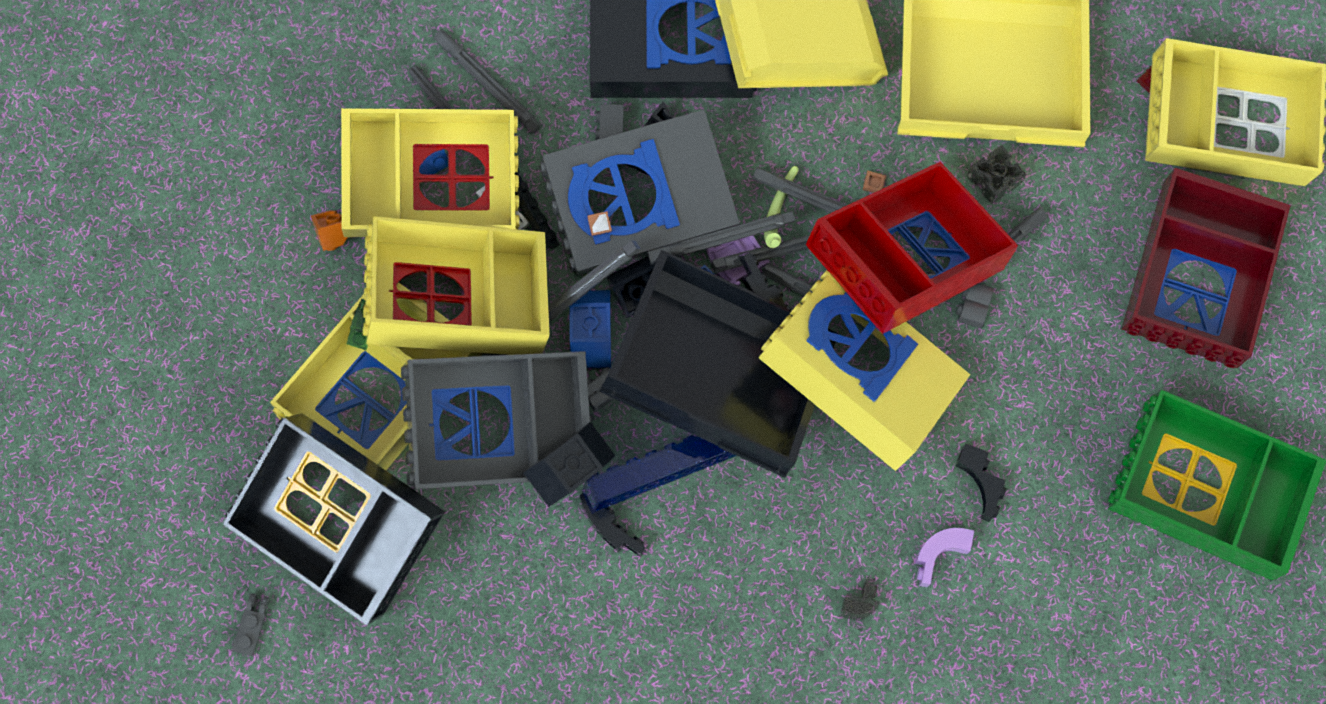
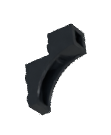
M965 443L961 449L956 467L964 470L976 482L983 501L981 519L989 522L992 518H996L1000 507L997 504L999 499H1003L1006 488L1004 484L1006 480L983 472L986 471L990 462L987 459L989 452Z

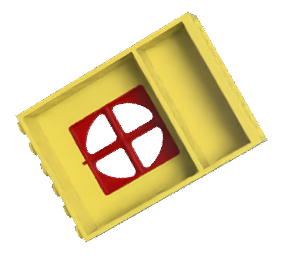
M341 108L342 232L344 237H366L368 224H372L373 216L519 230V215H515V211H518L519 195H515L519 187V175H515V172H518V156H514L518 148V136H514V133H517L518 116H514V110ZM440 150L448 151V174H420L419 168L428 156ZM464 150L477 157L485 167V173L483 175L457 174L456 151ZM458 182H483L485 184L483 194L475 202L465 207H458L456 205V184ZM420 183H448V207H440L430 202L420 191Z
M373 216L372 224H368L367 236L365 237L367 253H365L364 265L366 266L364 273V283H366L364 300H366L363 309V318H365L363 336H366V344L506 355L543 353L550 336L545 232ZM416 272H425L427 274V291L425 293L399 291L397 289V284L404 277ZM440 273L456 281L463 289L464 295L435 293L434 274ZM397 299L425 301L427 303V320L418 321L405 314L398 306ZM435 302L460 303L464 305L463 312L453 320L439 323L434 319Z

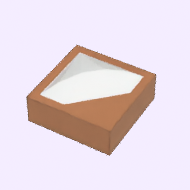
M607 211L587 216L591 236L612 232Z

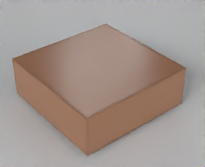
M867 170L862 190L874 193L883 189L886 175Z

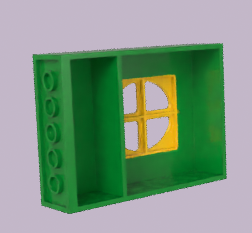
M1160 390L1156 395L1153 394L1150 400H1146L1143 405V418L1140 417L1137 421L1135 429L1138 431L1136 436L1133 435L1128 447L1131 448L1129 454H1126L1122 460L1121 465L1124 468L1122 473L1119 472L1116 476L1114 483L1117 486L1115 491L1112 490L1107 502L1110 503L1108 509L1271 581L1288 574L1326 460L1164 390ZM1178 448L1192 451V457L1184 474L1159 464V456L1166 451ZM1200 456L1207 457L1217 468L1222 480L1220 489L1194 479L1193 474ZM1154 471L1161 472L1181 482L1174 504L1167 503L1157 492L1152 479ZM1189 486L1198 488L1216 497L1215 504L1206 510L1190 512L1182 509Z

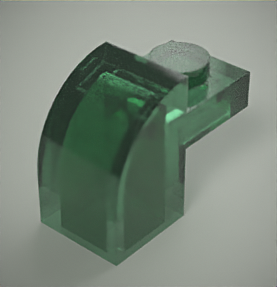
M361 299L353 317L346 344L367 350L369 344H366V336H363V324L365 323L363 309L366 300Z

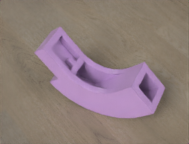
M949 528L934 534L925 542L919 550L914 563L923 565L918 568L917 580H920L919 586L928 587L931 584L934 562L939 554L946 551L968 554L971 551L974 530Z

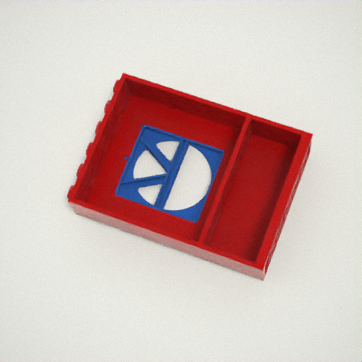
M941 161L817 219L806 242L809 250L882 334L1003 271L1018 248L1017 243ZM907 227L923 228L919 238L917 239ZM896 231L900 233L934 271L935 275L928 276L892 236ZM930 231L940 236L949 249L924 247ZM934 257H949L950 262L944 269Z

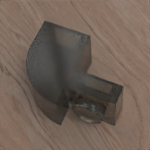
M869 577L865 579L861 597L850 594L844 596L840 617L858 621L868 618L875 612L879 605V601L871 600L876 597L878 586L874 585L875 579Z

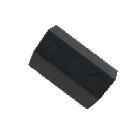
M648 256L610 274L606 278L626 318L634 315L654 268V264H650Z

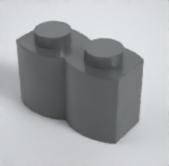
M978 283L963 291L961 297H964L963 304L959 303L956 315H959L958 321L981 329L988 312L994 288Z

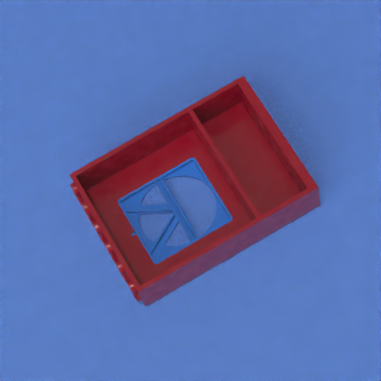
M1174 168L1162 184L1121 330L1127 331L1128 334L1133 336L1140 335L1146 337L1150 342L1164 343L1172 349L1179 348L1185 350L1190 355L1203 356L1211 362L1218 361L1224 363L1229 368L1240 367L1252 357L1291 205ZM1182 262H1204L1213 267L1221 276L1225 286V297L1169 279L1167 276L1175 266ZM1167 286L1185 293L1171 305H1167L1164 287ZM1194 295L1201 323L1183 321L1174 312ZM1203 299L1222 305V309L1214 318H1208Z

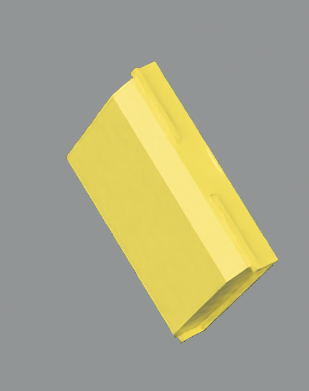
M715 0L738 88L875 85L883 76L888 75L867 0Z
M904 0L901 119L897 134L965 139L967 137L1011 140L1017 143L1085 147V142L1090 135L1089 0Z

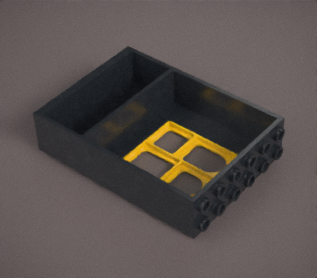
M303 413L284 417L277 423V430L274 436H271L266 442V450L257 458L255 469L246 477L245 481L247 483L237 493L235 504L226 512L225 517L227 518L223 525L362 623L368 625L384 615L446 511ZM310 462H318L330 470L331 474L321 491L315 490L304 480L303 471ZM338 478L344 479L366 495V500L356 516L351 515L329 499V493ZM300 490L322 505V510L312 526L306 524L289 511L287 497L291 492ZM330 513L336 514L349 524V529L340 544H335L320 532Z

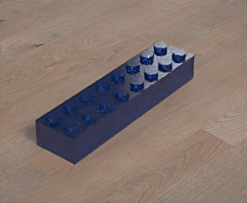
M691 435L684 438L683 442L679 444L675 442L670 443L661 451L652 450L646 453L643 458L638 459L634 457L626 461L625 465L620 467L613 465L607 469V472L602 474L597 472L585 481L582 493L592 514L731 459L736 455L698 436Z

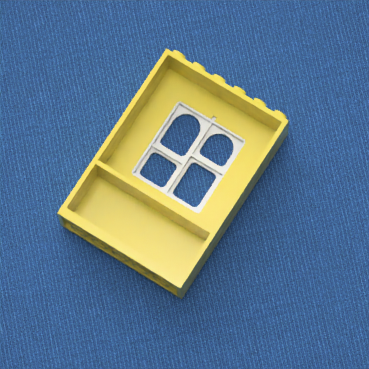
M1166 38L1152 55L1145 161L1306 186L1324 170L1322 157L1325 150L1323 136L1326 131L1324 125V118L1326 116V64ZM1219 94L1235 96L1240 99L1238 118L1221 116L1217 113ZM1254 99L1274 103L1280 110V119L1275 123L1249 120L1247 118L1248 100ZM1221 123L1245 127L1248 131L1247 147L1243 149L1217 144L1215 141L1216 125ZM1256 130H1265L1275 134L1279 140L1278 149L1274 152L1257 151L1255 149Z

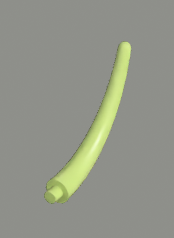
M793 166L785 179L793 182L799 168ZM777 191L767 217L780 213L787 194ZM778 228L764 232L765 242L770 248H776L781 243Z

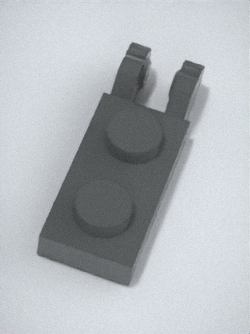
M250 594L246 609H244L231 650L252 657L256 650L269 603V598L264 597L260 603L259 613L252 611L257 600L256 594Z

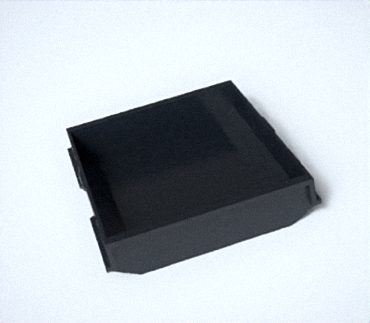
M661 250L655 260L652 273L610 371L599 392L665 423L668 422L717 445L723 450L786 478L787 473L796 463L815 404L760 360L759 357L764 352L761 349L768 339L771 340L770 336L780 327L788 315L792 316L790 314L792 311L742 286L735 285ZM828 329V331L831 333L839 334L835 331ZM829 340L834 349L836 341Z

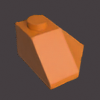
M329 210L311 215L323 251L336 250L345 243L348 237H344L342 232V214Z

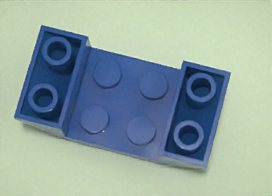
M590 290L569 307L570 352H585L586 368H611L610 290Z

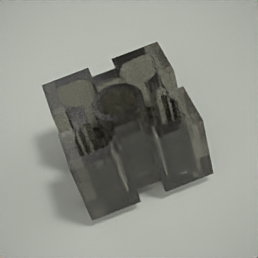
M1003 145L992 151L987 160L983 157L971 165L967 174L976 187L980 184L984 188L982 194L990 204L1003 197L1007 190L1010 192L1021 185L1027 175L1018 163L1013 165L1010 162L1012 156Z

